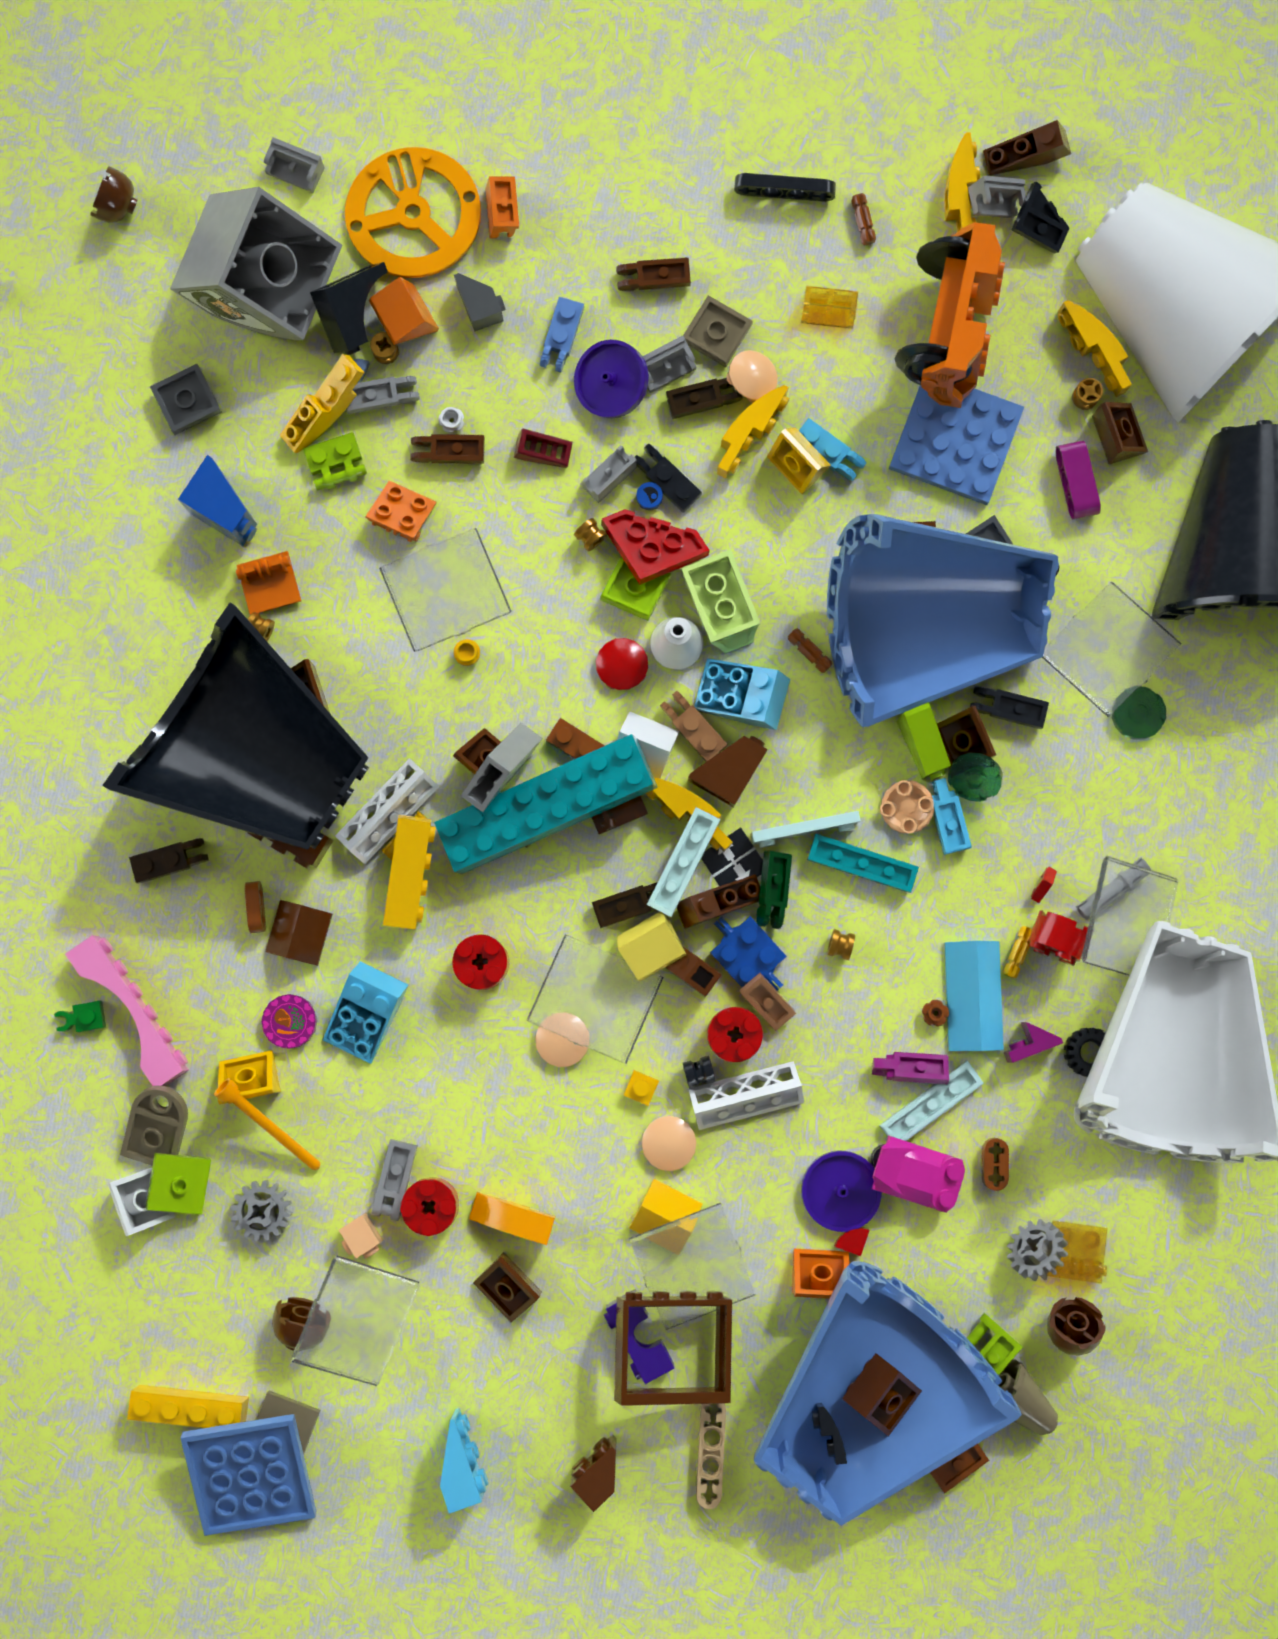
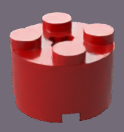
M1040 910L1028 939L1029 947L1033 948L1034 952L1049 957V954L1052 953L1059 958V961L1074 966L1076 961L1080 962L1092 930L1085 925L1083 930L1076 928V921L1052 912L1045 914L1043 910Z
M482 934L472 935L461 941L455 949L452 959L453 970L459 981L467 987L477 990H488L497 986L505 978L509 969V956L504 946L493 937ZM479 955L488 960V964L483 965L482 970H480L479 966L474 965V961L479 959Z
M730 1007L719 1011L711 1019L707 1028V1040L711 1050L719 1058L729 1062H742L750 1059L759 1050L763 1039V1030L759 1019L752 1012L741 1007ZM734 1026L738 1027L739 1033H742L741 1039H736L735 1043L731 1042L730 1036H727L728 1030L732 1031Z
M428 1177L417 1181L407 1189L401 1201L400 1211L405 1224L412 1231L420 1235L432 1236L443 1232L454 1222L458 1215L459 1200L455 1188L448 1181L442 1178ZM433 1200L436 1203L434 1205L436 1212L433 1210L426 1211L427 1205L425 1201L430 1202Z

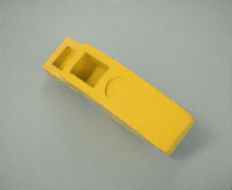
M966 132L958 145L950 166L945 188V221L956 220L957 233L961 228L976 222L975 217H971L970 209H972L968 187L980 179L979 166L975 167L974 158L977 156L976 142H972L971 132Z
M1069 300L1063 302L1058 311V319L1062 327L1067 328L1071 335L1070 340L1074 349L1079 350L1082 357L1092 353L1094 365L1101 369L1105 376L1106 387L1109 391H1113L1116 397L1126 393L1132 383L1122 365L1129 356L1120 342L1093 314Z
M341 355L316 394L306 395L281 432L280 437L294 453L300 452L320 437L342 415L357 394L353 389L365 372L349 355Z
M783 385L763 395L748 406L732 423L721 440V447L727 450L718 465L717 474L726 479L730 472L734 474L741 463V459H739L741 452L749 450L754 437L761 440L765 433H771L777 422L774 419L778 411L783 412L790 398L786 397L789 387Z
M654 778L658 788L645 793L651 800L657 798L663 804L660 809L671 820L675 817L680 821L687 814L689 816L687 821L689 822L696 807L719 819L722 816L698 795L666 780ZM718 826L709 842L716 851L720 848L723 852L733 843Z

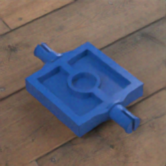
M721 916L718 920L725 928L718 921L714 925L723 933L724 937L720 944L710 953L741 987L761 973L778 991L779 989L772 981L779 988L784 984L778 980L773 972L776 966L787 956L751 916L741 925L734 928Z

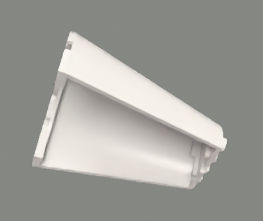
M1140 183L1134 191L1130 189L1119 201L1120 205L1116 209L1111 208L1102 218L1103 222L1095 230V235L1092 238L1087 237L1078 247L1081 253L1075 261L1173 419L1179 423L1241 355L1278 318V242L1149 183Z
M1154 922V925L1150 927L1075 1106L1074 1120L1081 1129L1087 1133H1092L1093 1129L1100 1132L1099 1139L1131 1150L1153 1155L1158 1154V1151H1169L1173 1158L1216 1163H1244V1157L1246 1156L1255 1159L1256 1162L1278 1161V1101L1251 952L1240 949L1238 945L1217 942V939L1214 937L1205 936L1198 939V935L1194 934V931L1172 927L1169 922Z

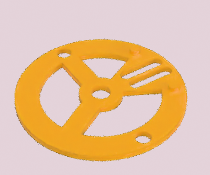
M407 147L387 152L372 160L361 170L353 181L347 195L345 222L354 247L369 264L384 262L388 270L387 274L403 278H421L448 269L467 253L479 230L481 203L474 181L456 160L433 149ZM403 154H408L411 159L417 185L414 188H409L401 163V156ZM391 157H395L399 164L404 183L402 191H397L394 187L388 160ZM425 169L443 176L451 183L459 196L461 218L452 238L430 218V206L423 197L419 196ZM382 181L400 201L394 209L365 216L369 195L374 187ZM467 193L475 195V199L472 202L464 200V196ZM411 206H416L420 209V215L417 218H409L406 216V210ZM356 222L362 224V229L358 232L351 230L352 224ZM401 225L409 230L419 229L439 250L420 257L398 256L378 245L370 235V232Z

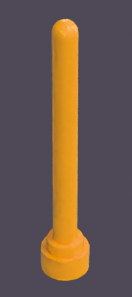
M227 1078L219 1085L214 1095L220 1101L229 1104L233 1103L309 1168L312 1170L320 1168L319 1160L240 1095L238 1085L234 1081Z

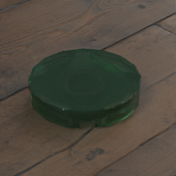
M1134 686L1123 691L1115 699L1112 706V720L1115 728L1123 736L1133 740H1144L1154 736L1164 725L1166 706L1162 697L1152 691V689Z
M968 753L959 756L953 761L948 772L950 787L952 785L959 797L969 801L981 802L986 801L991 796L994 797L998 794L1003 782V772L999 764L991 757L980 753Z

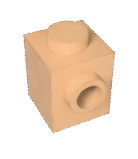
M367 1213L339 1229L340 1234L344 1238L342 1245L349 1255L353 1254L355 1258L363 1255L366 1259L380 1250L377 1245L383 1239Z

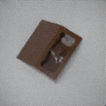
M611 1435L608 1439L605 1437L600 1439L592 1448L594 1450L592 1455L588 1459L582 1457L572 1467L574 1471L571 1474L570 1487L593 1512L615 1492L617 1438L614 1435Z

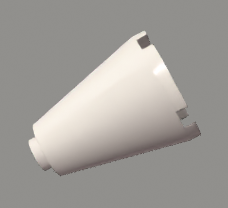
M682 617L668 618L659 623L654 629L650 641L651 651L655 660L663 667L683 670L692 666L699 659L703 650V636L699 628L692 621Z

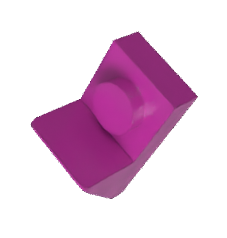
M1021 1022L1028 1043H1025L1024 1039L1009 1045L1010 1050L1003 1053L1007 1062L1014 1063L1063 1044L1062 1038L1028 1022Z

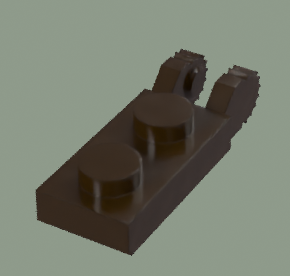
M716 378L666 391L672 419L729 405L742 400L743 397L738 392L721 395L720 389L733 387V385L728 383L727 378L719 380Z
M203 838L193 839L184 843L179 842L129 857L135 882L139 884L191 869L190 866L208 861V854H199L189 859L186 854V850L199 848L204 845Z
M658 882L644 887L641 885L592 902L600 929L651 912V909L654 908L647 905L648 898L646 893L654 891Z

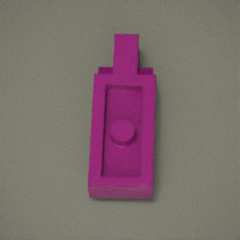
M894 1052L891 1055H886V1058H873L872 1075L886 1076L887 1080L898 1082L948 1085L949 1059L947 1055Z

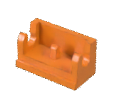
M489 176L485 188L489 238L497 239L501 232H507V236L512 237L515 230L519 229L515 177Z

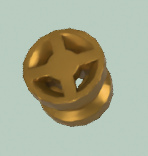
M380 332L373 336L370 347L374 358L381 364L393 363L399 355L397 344L393 345L387 332Z
M1094 378L1083 379L1075 388L1072 400L1082 410L1092 409L1101 399L1103 387Z
M591 518L575 531L574 536L577 540H582L587 551H591L604 541L607 533L604 530H600L597 527V521Z
M253 612L248 620L264 639L268 641L273 632L275 622L271 619L265 620L261 618L260 614Z
M833 929L827 955H840L843 959L849 960L854 946L855 934L849 933L845 935L841 934L839 930Z

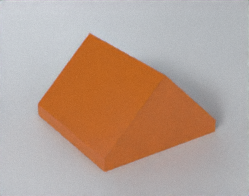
M398 277L369 299L372 308L393 345L439 330L415 285L401 277Z
M794 1248L792 1293L794 1297L830 1299L843 1270L849 1265V1252Z

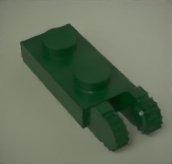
M770 850L764 851L759 895L760 906L756 913L758 926H767L770 918L772 928L781 929L783 925L785 908H787L792 854Z

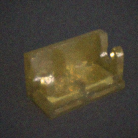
M806 286L801 323L853 329L859 291Z

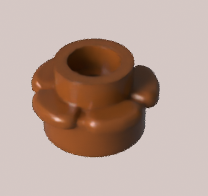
M931 1000L930 1003H926L923 1006V1019L930 1026H942L946 1022V1017L949 1016V1009L946 1005H943L942 1001ZM935 1010L938 1012L937 1016L933 1015Z

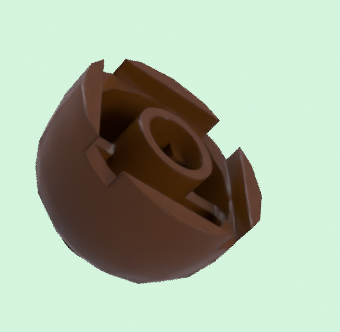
M108 166L106 172L111 175L110 177L106 176L105 179L103 178L93 207L98 210L91 211L90 216L101 221L113 223L123 220L127 212L133 214L138 199L133 198L134 187L132 181L119 170Z
M290 1297L287 1303H282V1300H280L275 1307L272 1319L274 1334L290 1350L298 1351L311 1348L322 1340L330 1321L329 1312L325 1309L323 1313L318 1309L319 1304L306 1298Z
M1075 1297L1074 1300L1060 1299L1053 1305L1047 1321V1331L1053 1344L1060 1351L1075 1356L1088 1354L1100 1344L1106 1326L1102 1321L1103 1315L1093 1303L1079 1297Z

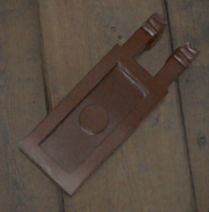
M687 257L637 261V263L621 264L616 267V273L621 276L633 275L635 273L638 275V279L619 281L617 286L620 291H634L638 288L639 290L691 286L689 258Z
M431 434V436L411 437V444L414 446H431V452L411 453L410 460L413 462L484 464V435Z

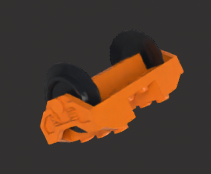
M974 222L961 228L958 233L952 236L941 237L926 243L919 248L916 255L918 266L925 273L942 280L929 343L907 345L898 350L894 360L896 366L910 381L921 385V388L928 392V396L939 405L961 408L962 401L976 387L978 376L984 377L991 335L986 334L987 323L975 322L973 319L975 313L991 316L992 306H998L1005 262H1000L1002 250L995 235L996 225Z

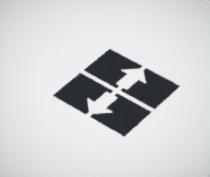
M741 827L727 836L733 843L725 852L720 848L716 851L713 847H710L701 858L719 886L754 874L757 877L762 875L763 859Z

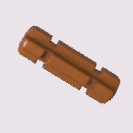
M864 193L852 196L851 202L853 209H855L854 214L858 230L861 233V242L863 245L875 243L876 235L874 229H872L873 223L869 207L866 205V195Z
M798 628L794 629L789 634L788 640L794 646L797 645V649L812 664L815 663V667L821 673L826 672L832 666V661L826 655L823 656V652L809 638L805 639L803 632Z

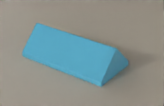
M999 941L945 942L946 998L949 1009V1016L947 1017L948 1051L1004 1050Z

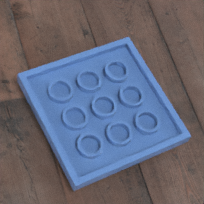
M920 385L889 469L988 505L1024 406L975 388L962 401L961 408L943 406L929 397L928 392L921 388Z
M295 1414L182 1432L180 1439L204 1536L316 1517L317 1511Z

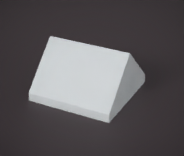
M629 712L617 740L633 734L639 741L653 777L660 779L679 731Z
M152 1167L107 1184L125 1236L175 1218L174 1212L152 1211L145 1208Z

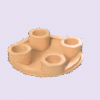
M749 350L740 352L733 358L727 373V381L751 403L774 390L777 386L778 375L775 366L768 357L760 352Z
M902 780L886 790L882 798L880 812L890 828L899 833L912 834L921 831L929 824L934 814V801L931 793L924 785L916 781Z
M557 1013L546 1018L538 1027L535 1036L536 1048L540 1056L548 1064L557 1067H568L579 1062L586 1054L589 1046V1032L585 1024L576 1016L568 1013Z
M664 1116L657 1118L648 1125L643 1134L642 1148L650 1164L660 1170L673 1171L681 1169L690 1162L695 1154L696 1138L694 1131L687 1122L679 1117Z

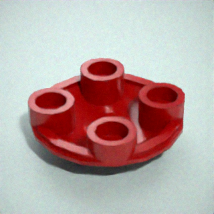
M615 638L605 643L599 650L596 658V671L601 681L610 689L628 690L639 685L645 679L649 668L648 656L644 648L636 641L628 638Z

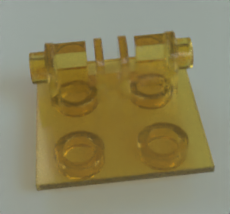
M1052 1220V1224L1064 1234L1063 1238L1068 1242V1245L1063 1248L1068 1253V1256L1061 1257L1060 1260L1065 1265L1063 1267L1058 1265L1055 1267L1056 1275L1048 1272L1047 1276L1102 1284V1276L1106 1277L1107 1275L1104 1257L1108 1228Z

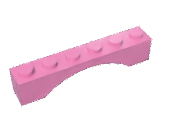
M90 936L65 953L80 977L93 980L107 987L129 1009L140 1036V1068L152 1086H167L189 1071L185 1065L188 1063L187 1058L181 1050H175L171 1044L173 1040L171 1034L165 1027L161 1028L155 1020L158 1018L157 1013L151 1005H145L141 999L143 995L141 989L135 982L131 983L125 975L128 973L127 968L119 959L116 961L111 954L113 948L105 937Z

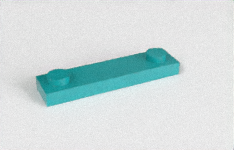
M815 834L807 858L808 861L907 893L912 892L919 869L918 866L819 834Z

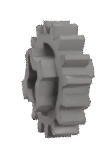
M264 1180L261 1186H259L257 1181L251 1183L252 1189L248 1186H243L241 1189L244 1195L236 1194L234 1196L238 1204L232 1205L230 1209L237 1211V1215L231 1217V1221H239L240 1224L235 1229L238 1231L244 1228L246 1230L244 1233L245 1238L254 1234V1241H259L263 1235L265 1240L268 1241L272 1237L271 1232L278 1236L281 1234L279 1226L287 1227L289 1225L284 1218L292 1215L291 1211L286 1210V1207L292 1204V1202L289 1200L284 1201L283 1197L287 1194V1191L279 1193L277 1191L279 1188L278 1183L269 1187L268 1180ZM257 1192L268 1193L271 1197L261 1198ZM245 1203L248 1205V1212L246 1216L244 1214ZM270 1203L264 1214L253 1218L259 1207ZM277 1205L279 1206L278 1218L274 1215ZM261 1223L266 1229L255 1228L252 1224Z
M1039 1219L1037 1225H1035L1030 1220L1027 1224L1028 1228L1024 1229L1022 1226H1019V1235H1011L1015 1241L1014 1243L1007 1244V1247L1012 1251V1253L1007 1255V1258L1012 1262L1011 1267L1023 1278L1029 1277L1036 1281L1039 1275L1042 1279L1047 1280L1048 1272L1056 1275L1055 1267L1057 1265L1061 1267L1065 1265L1060 1259L1061 1257L1068 1256V1253L1063 1249L1068 1245V1242L1063 1238L1064 1234L1051 1222L1046 1224L1042 1219Z

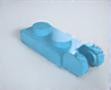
M810 418L800 428V433L830 463L829 469L833 472L837 471L848 480L853 481L856 478L855 472L845 464H842V461L846 458L860 468L866 465V461L859 454L851 451L850 447Z

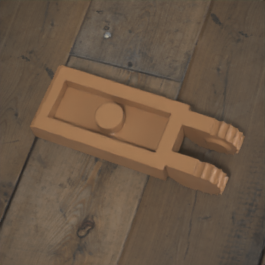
M678 691L674 692L672 696L685 710L679 717L665 701L660 705L662 710L673 721L674 727L706 762L727 747L728 744L693 705L690 706L688 701Z

